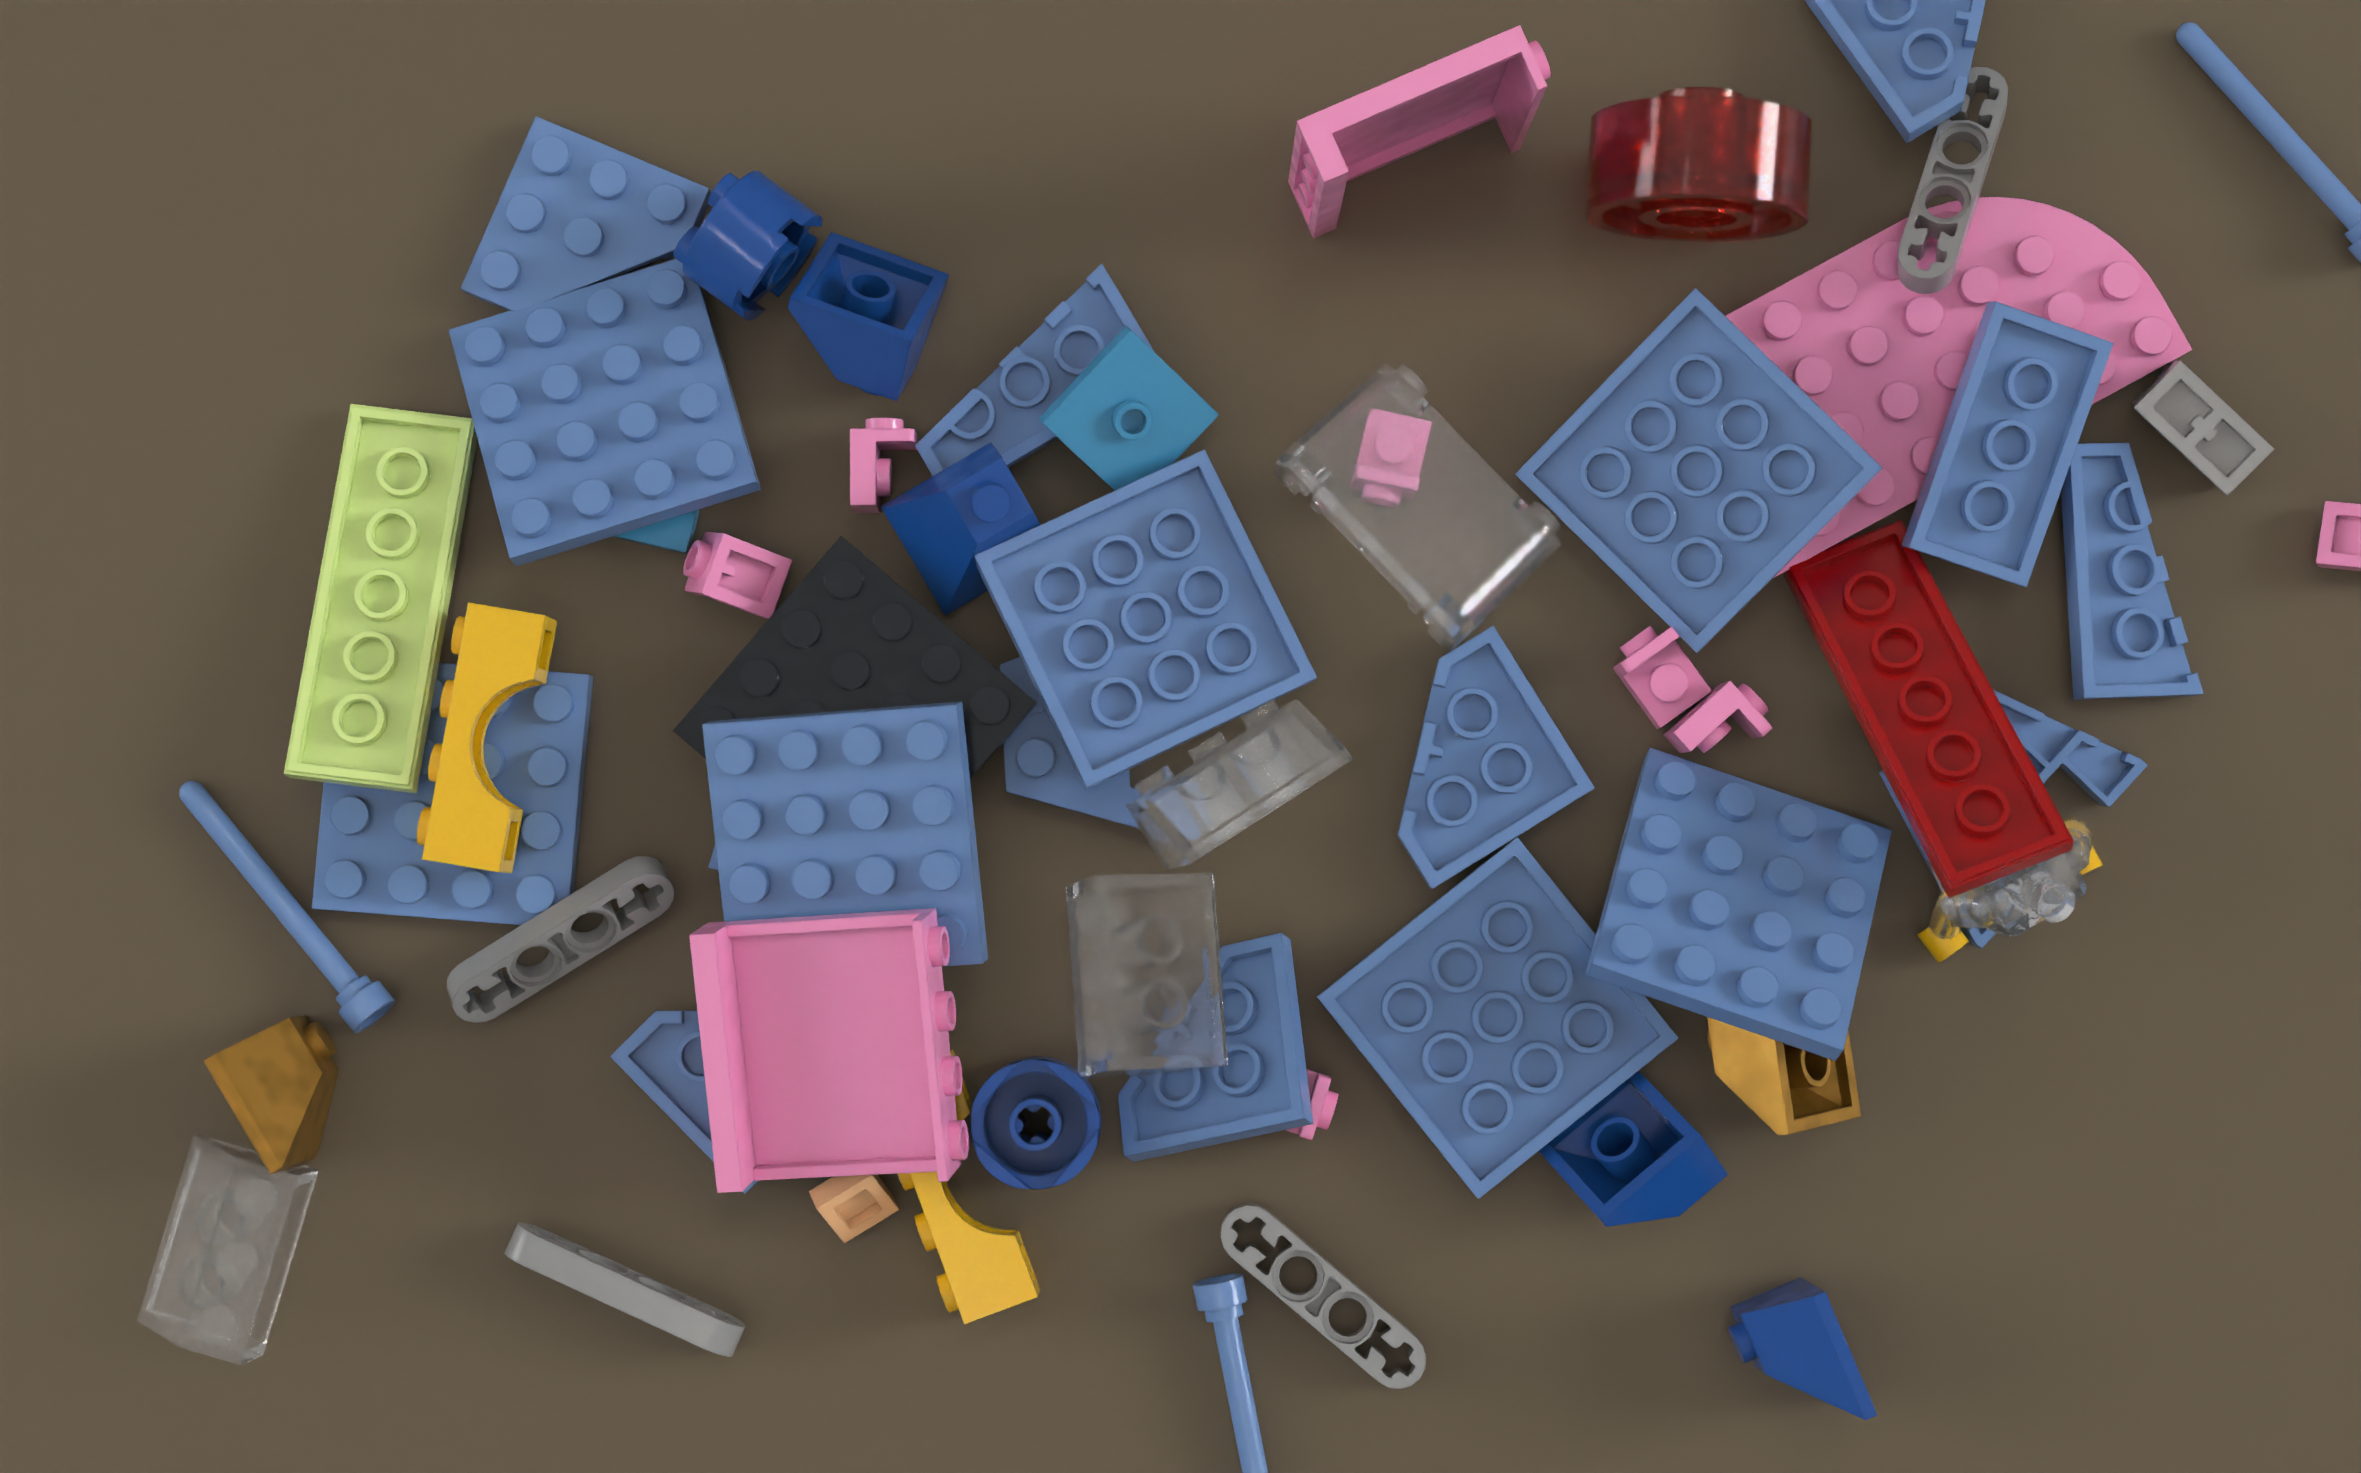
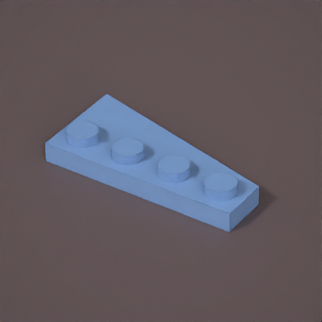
M1100 264L1086 278V282L1065 302L1062 301L1044 319L1045 322L1019 347L1016 346L999 363V367L976 389L973 388L915 445L932 476L990 442L1002 456L1007 467L1010 468L1058 440L1059 438L1039 420V417L1126 325L1153 350L1103 264Z
M2077 444L2061 489L2073 700L2183 697L2204 694L2198 673H2191L2183 644L2187 643L2188 639L2181 616L2174 617L2164 583V581L2170 579L2163 555L2156 556L2148 529L2152 518L2130 444Z

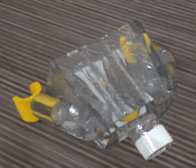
M2076 817L2063 819L2074 840L2071 851L1951 898H1948L1930 861L1927 860L1942 893L1938 897L1931 915L1930 926L1917 934V936L1936 962L1940 963L1969 942L1961 931L1962 927L1987 928L2006 938L2022 934L2043 920L2048 922L2065 920L2072 913L2075 901L2082 898L2088 890L2082 875L2103 865L2092 845V834L2086 822Z

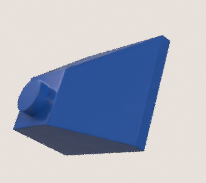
M831 232L791 295L788 309L837 380L858 387L868 394L880 395L898 401L917 366L946 288L949 274Z
M991 442L881 506L945 615L988 591L977 569L974 555L1040 525L1005 461Z
M1639 1071L1538 1151L1606 1227L1678 1217L1728 1175L1702 1136Z
M1799 1277L1730 1306L1737 1324L1728 1327V1331L1743 1363L1753 1360L1755 1367L1764 1374L1861 1419L1868 1420L1877 1416V1412L1824 1290Z

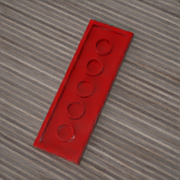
M1899 520L1832 546L1803 562L1790 566V569L1785 571L1783 576L1948 898H1951L2071 851L2074 840L1920 553L1901 546L1907 529L1903 521Z

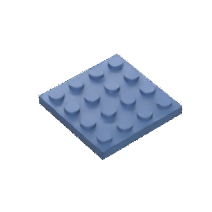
M677 259L577 289L557 298L516 311L510 310L449 329L508 555L516 567L761 490L703 288L683 273V264Z
M1695 288L1515 475L1698 653L1883 468L1714 304Z
M1205 449L974 555L981 578L1085 790L1317 679L1309 659Z
M439 663L417 794L323 782L312 909L522 925L574 893L594 676L548 671L546 684L531 687L513 695L498 708L489 722L483 747L487 772L498 791L510 802L523 809L513 872L502 873L423 860L424 846L417 844V826L420 814L424 807L431 808L436 783L429 781L428 778L429 760L434 745L436 743L443 744L447 718L440 716L441 694L445 682L448 679L454 680L457 664Z
M962 701L716 720L702 724L724 921L936 908L938 926H945L949 936L950 956L947 966L983 964L988 960Z
M1650 747L1641 765L1585 975L1835 1061L1844 1051L1892 830Z
M1518 837L1512 839L1316 996L1477 1199L1481 1198L1678 1039L1677 1035L1644 995L1585 975L1596 934Z

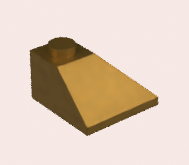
M307 1016L289 1017L203 1061L270 1174L306 1165L317 1158L339 1071L331 1058L332 1055L336 1054L333 1040L318 1021L311 1023Z
M1707 1017L1709 1028L1707 1040L1713 1056L1715 1074L1777 1135H1789L1861 1117L1849 1029L1844 1051L1834 1061Z

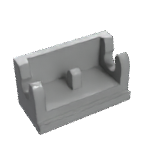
M2171 361L2158 373V379L2144 393L2141 392L2135 397L2132 402L2134 404L2132 408L2223 494L2228 496L2274 448L2182 361Z

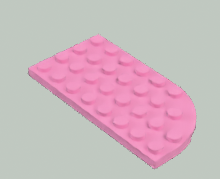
M1979 197L1955 275L1950 284L1941 291L1932 294H1918L1907 289L1899 280L1897 274L1898 249L1908 220L1907 217L1726 315L1741 332L1883 468L1776 576L1789 570L1790 566L1815 556L1918 500L1987 302L1996 301L2114 343L2092 404L2193 350L2148 273L2115 239L2095 225L2070 212L2026 199ZM1957 200L1940 204L1927 210L1935 217L1950 218L1961 211L1962 205ZM1928 236L1924 255L1921 260H1917V268L1929 270L1932 262H1936L1938 239Z

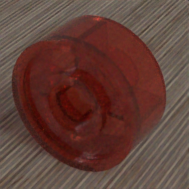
M1716 87L1677 88L1665 91L1658 97L1632 100L1603 108L1593 114L1590 119L1586 219L1595 227L1608 232L1636 238L1668 241L1736 242L1771 238L1797 231L1808 223L1812 121L1806 114L1794 108L1773 102L1745 98L1743 94L1737 91Z

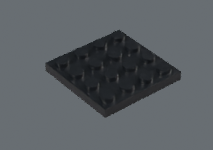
M840 536L675 727L673 732L706 759L702 724L708 721L962 701L971 782L1037 703L845 538Z

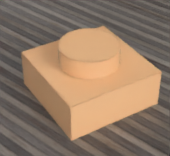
M878 1175L831 1177L809 1191L816 1209L844 1244L899 1210L892 1193Z

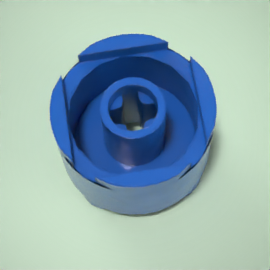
M758 170L746 174L741 179L732 173L725 175L709 196L708 204L713 209L699 228L693 226L683 235L673 253V257L683 264V273L747 321L755 319L766 310L756 302L768 291L779 298L791 284L817 242V238L808 232L810 226L822 227L823 222L820 215Z
M1045 1056L1021 1058L1000 1068L980 1088L973 1102L970 1118L971 1138L976 1155L986 1170L1009 1186L1032 1190L1047 1189L1064 1184L1079 1174L1090 1161L1096 1149L1102 1127L1100 1103L1094 1088L1087 1078L1070 1064ZM1042 1106L1051 1113L1047 1124L1053 1130V1133L1046 1136L1042 1132H1037L1030 1138L1022 1131L1027 1121L1020 1113L1025 1107L1029 1111L1036 1112Z

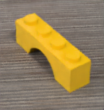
M469 602L466 617L458 616L451 639V651L453 654L458 655L454 680L448 679L445 682L440 699V716L447 718L443 744L436 743L434 745L428 766L429 781L436 782L431 808H423L417 826V844L424 846L423 860L494 872H513L523 809L506 799L491 781L484 761V738L489 722L505 701L525 689L546 684L557 626L556 620L546 615Z
M950 1050L951 1056H955L954 1051ZM964 1079L961 1094L955 1096L957 1120H964L972 1111L973 1103ZM937 1171L897 1173L904 1190L907 1191L915 1188L923 1212L914 1215L916 1226L926 1251L929 1252L937 1249L945 1273L936 1276L942 1299L949 1313L959 1310L964 1324L1038 1297L1040 1288L1019 1230L995 1228L973 1219L955 1201L947 1181L938 1182Z

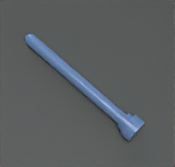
M2187 22L2182 24L2176 32L2177 42L2348 229L2344 236L2352 244L2347 249L2361 263V203L2196 23Z
M197 781L185 782L179 790L181 801L339 994L335 1000L341 1006L338 1014L356 1034L378 1021L396 1003L392 995L380 981L372 983L367 975L362 977L357 975L203 785Z
M1224 1274L1196 1281L1192 1286L1197 1310L1204 1311L1206 1322H1213L1242 1473H1268L1238 1317L1244 1314L1242 1303L1248 1300L1243 1274Z

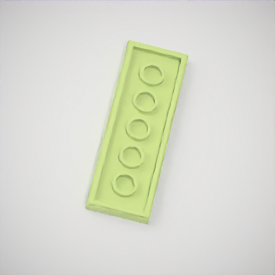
M350 404L284 774L287 777L417 794L478 440L472 418Z

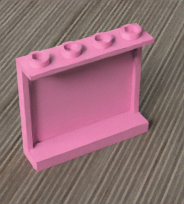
M1519 25L1298 120L1288 183L1313 239L1336 229L1348 181L1494 118L1499 125L1510 152L1513 153L1520 150L1546 91L1547 84L1545 80L1551 77L1549 63L1538 41L1534 40L1528 43Z
M936 908L709 922L689 935L717 1193L743 1192L753 1181L935 1171H937L938 1182L948 1181L962 1164L961 1160H966L968 1157L969 1135L965 1120H957L955 1096L960 1095L962 1091V1066L958 1056H951L948 1032L955 1029L956 1004L952 991H944L942 966L948 965L950 944L946 927L938 926Z

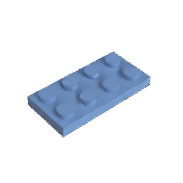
M1996 301L1987 302L1901 546L2017 586L2027 587L2114 343Z

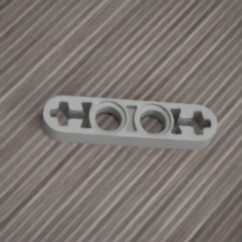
M1988 67L1970 68L1968 85L1961 111L1938 124L1899 244L1897 261L1899 280L1907 289L1918 294H1932L1941 291L1950 284L1955 275L2006 115L2008 85L2000 73ZM1976 92H1983L1988 94V96L1981 105L1978 123L1967 120L1970 100L1975 97ZM1958 141L1968 142L1978 149L1979 156L1971 163L1955 164L1945 157L1943 151L1951 143ZM1949 195L1961 203L1962 209L1954 217L1938 218L1927 210L1926 204L1933 197ZM1928 236L1938 239L1936 262H1932L1929 270L1917 268V260H1921L1924 255Z
M637 856L628 859L458 964L447 978V991L456 1015L462 1020L472 1023L492 1020L661 916L669 909L674 900V889L664 865L656 858L649 856ZM643 883L651 889L642 894L639 890L633 888ZM616 899L619 908L622 907V909L614 912L610 901ZM596 912L604 916L602 923L596 929L589 932H577L571 929L574 921L586 913ZM540 946L550 950L548 956L541 963L534 966H523L516 962L519 955L531 947ZM506 967L510 978L506 980L502 970L498 972L499 969ZM475 986H478L480 989L487 991L481 995H478L477 992L473 990H468Z
M1243 1203L1234 1206L1226 1213L1221 1222L1220 1237L1223 1248L1230 1257L1379 1383L1388 1388H1406L1412 1386L1421 1378L1426 1367L1424 1347L1415 1334L1266 1208L1254 1203ZM1255 1217L1262 1219L1264 1224L1261 1226L1260 1233L1274 1247L1281 1235L1291 1242L1275 1254L1268 1271L1265 1272L1256 1265L1266 1258V1254L1257 1246L1248 1243L1241 1249L1234 1244L1238 1233L1233 1224L1237 1219L1240 1218L1247 1223L1251 1222ZM1296 1256L1311 1260L1317 1271L1313 1286L1307 1291L1300 1293L1291 1292L1286 1289L1279 1278L1283 1263L1289 1258ZM1352 1298L1363 1305L1366 1312L1365 1322L1355 1333L1342 1334L1334 1330L1330 1325L1329 1311L1338 1300ZM1379 1319L1389 1325L1379 1332L1383 1340L1394 1348L1400 1347L1404 1342L1411 1346L1407 1356L1412 1366L1406 1372L1398 1367L1394 1368L1390 1373L1383 1371L1382 1368L1386 1363V1359L1382 1352L1371 1343L1364 1355L1355 1349V1347L1371 1337Z
M518 1222L504 1253L508 1258L535 1272L721 1356H733L746 1328L742 1321L720 1309L529 1223Z

